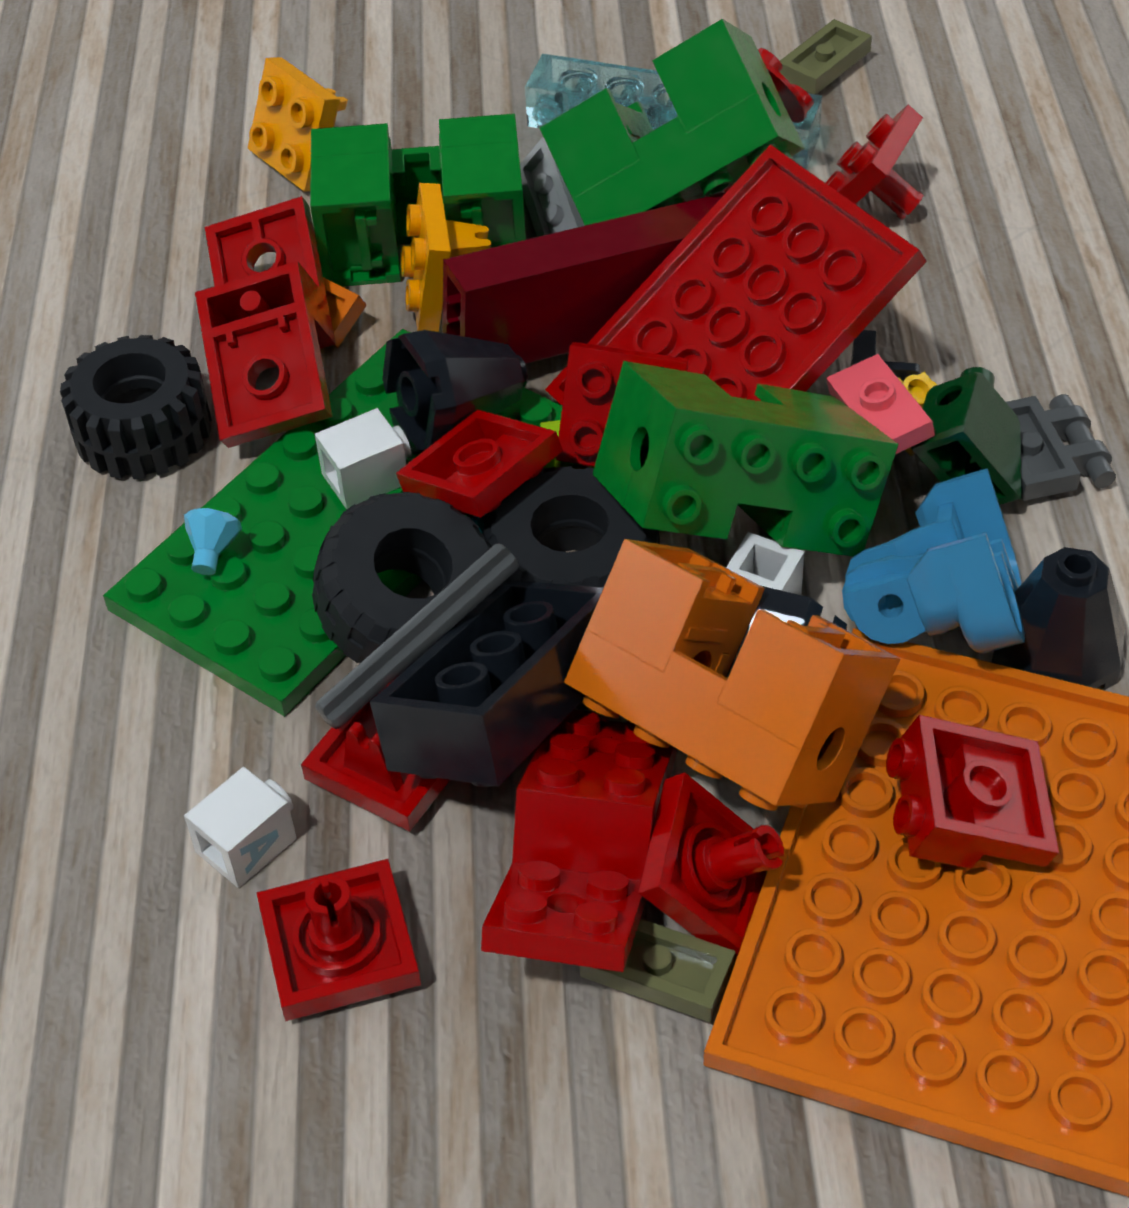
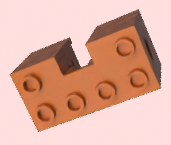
M624 539L564 683L585 695L583 704L591 710L612 718H618L620 715L636 724L633 733L642 740L663 748H669L671 745L687 754L685 763L693 770L716 779H722L725 776L742 786L739 795L755 806L776 811L778 806L791 805L805 809L808 804L835 802L901 658L818 615H812L808 626H802L793 620H788L786 623L774 614L758 609L728 678H726L765 588L691 549Z

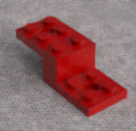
M300 196L204 227L214 286L195 292L220 441L230 448L333 417L320 349L335 345L336 342L308 203ZM267 252L276 253L275 262L268 270L262 272L254 271V265L261 255ZM271 367L279 368V377L272 387L265 390L256 389V380L262 371Z
M573 710L543 740L517 787L512 864L482 925L481 951L624 972L647 900L638 891L664 781L670 777L678 753L677 748L671 745L669 748H663L642 740L633 733L636 724L629 720L626 723L601 720L598 714L585 710Z

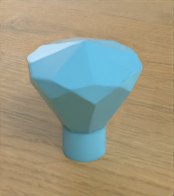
M210 508L190 510L184 514L185 529L195 552L191 569L202 575H213L216 571L218 556L238 536L242 530L241 523L231 514Z

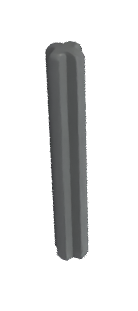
M500 543L493 545L316 702L315 708L324 721L334 729H337L350 720L387 687L389 683L397 678L517 571L519 563L515 556L504 545Z

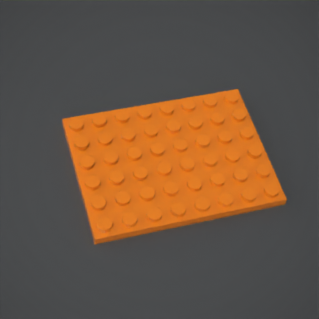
M853 628V634L901 659L836 801L808 804L805 809L790 806L780 835L784 847V856L779 858L783 863L778 869L767 871L704 1050L703 1066L1129 1197V697L915 643L885 644L872 640L860 630ZM918 715L1038 741L1059 854L1046 867L983 855L969 869L909 856L907 836L897 834L893 826L894 810L901 797L899 779L888 776L886 759L893 741L901 738Z

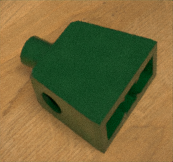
M971 367L964 370L960 377L933 386L927 392L922 409L933 421L935 436L912 446L911 449L940 482L988 468L999 505L1021 499L1020 422L1017 415L994 389L995 377L993 373L982 367Z

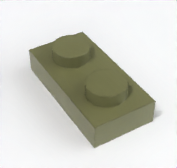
M833 19L780 60L783 66L780 73L791 84L798 85L806 92L816 95L871 52L872 35Z
M640 919L624 972L580 966V977L711 1023L733 971L735 951Z

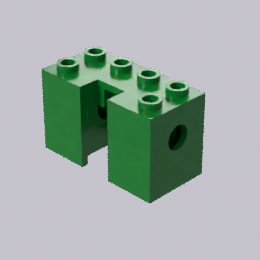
M721 19L652 60L678 115L653 130L640 102L637 101L628 107L616 103L608 88L603 89L539 128L584 225L720 193L731 185L733 186L770 144L793 161L792 156L805 149L751 36Z
M515 114L439 119V146L392 149L388 123L311 129L310 208L323 277L342 287L401 282L399 249L400 244H409L412 241V236H407L406 214L408 204L417 203L419 183L440 184L446 220L488 227L487 239L491 241V248L526 240Z
M623 361L593 475L642 528L727 539L738 505L781 547L853 557L865 549L899 445L897 442L834 396L757 384L754 395L761 401L730 396L705 374Z

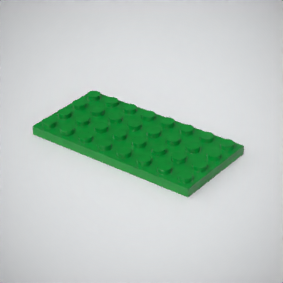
M401 329L391 339L399 338L398 336L411 332ZM386 344L328 394L333 417L288 430L201 507L229 513L237 518L242 526V530L235 540L218 556L215 574L202 575L191 569L195 552L184 522L103 595L108 611L284 717L346 657L343 651L333 641H330L322 629V623L317 611L315 612L312 598L313 574L320 547L331 525L333 526L339 520L341 514L347 510L322 475L315 433L376 408L379 409L391 427H394L389 409L399 407L396 392L386 394L382 380ZM524 387L521 400L497 415L540 427V422L561 420L562 405ZM425 450L413 453L411 451L412 455L406 459V465ZM400 487L386 494L402 493L403 490ZM467 513L465 514V516H468L471 519L474 517L473 515ZM386 570L377 574L385 586L394 593L404 597L422 581L418 575L405 570Z

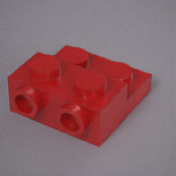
M477 409L396 472L403 492L420 493V495L438 498L451 504L464 515L467 513L481 518L485 514L497 509L503 499L525 481L536 477L543 470V467L559 455L563 449L557 432L554 430Z
M918 715L901 738L893 741L887 754L886 771L890 778L899 779L901 797L894 810L893 826L897 834L907 836L910 857L971 869L983 855L1046 867L1059 854L1038 741Z

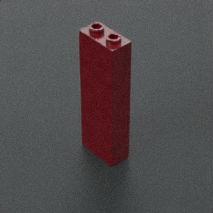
M726 192L443 259L442 333L509 344L515 354L519 355L525 364L569 353V347L572 342L587 344Z

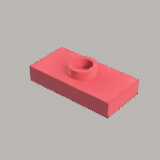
M879 354L826 377L828 390L832 396L839 399L899 444L896 454L935 436L933 421Z

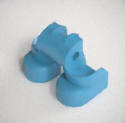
M988 468L934 484L915 512L920 527L889 542L865 549L850 560L842 589L843 605L851 621H854L858 629L872 640L885 644L904 643L924 632H927L930 636L943 634L961 627L968 645L975 652L987 653L1025 642L1024 627L1015 591L1022 584L1021 575Z

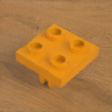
M282 57L266 58L262 79L259 83V94L253 123L249 132L248 149L301 190L308 192L310 191L311 129L334 127L337 112L346 109L348 99L335 96V90L324 88Z
M419 183L417 203L408 204L406 231L407 236H412L411 246L402 247L401 275L402 277L410 278L406 283L405 303L407 311L415 312L417 331L429 330L439 332L443 307V259L491 248V241L487 239L489 228L486 226L446 220L440 184Z

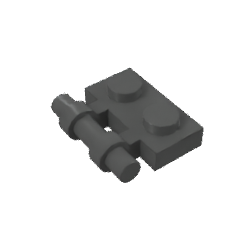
M1061 394L1054 397L1049 404L1051 410L1044 411L1036 396L1006 402L1017 415L1020 422L1021 499L1023 501L1077 490L1081 474L1090 476L1097 488L1107 487L1115 481L1116 474L1110 465L1112 462L1110 452L1103 441L1094 439L1089 430L1091 420L1081 406L1074 405L1069 395ZM1062 440L1069 441L1070 445H1064Z

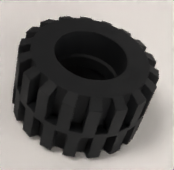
M140 335L138 338L131 339L129 336L117 338L118 341L109 344L103 342L96 345L95 351L91 353L84 352L76 359L78 365L69 367L64 374L66 381L61 383L60 394L79 456L84 462H90L92 469L99 473L108 470L110 477L120 479L125 475H132L133 479L146 478V474L155 472L159 476L168 473V468L173 465L179 467L190 461L188 456L190 453H198L203 448V439L208 438L211 432L210 421L212 419L200 367L196 358L191 357L189 349L183 345L175 346L174 340L165 337L155 340L153 335Z

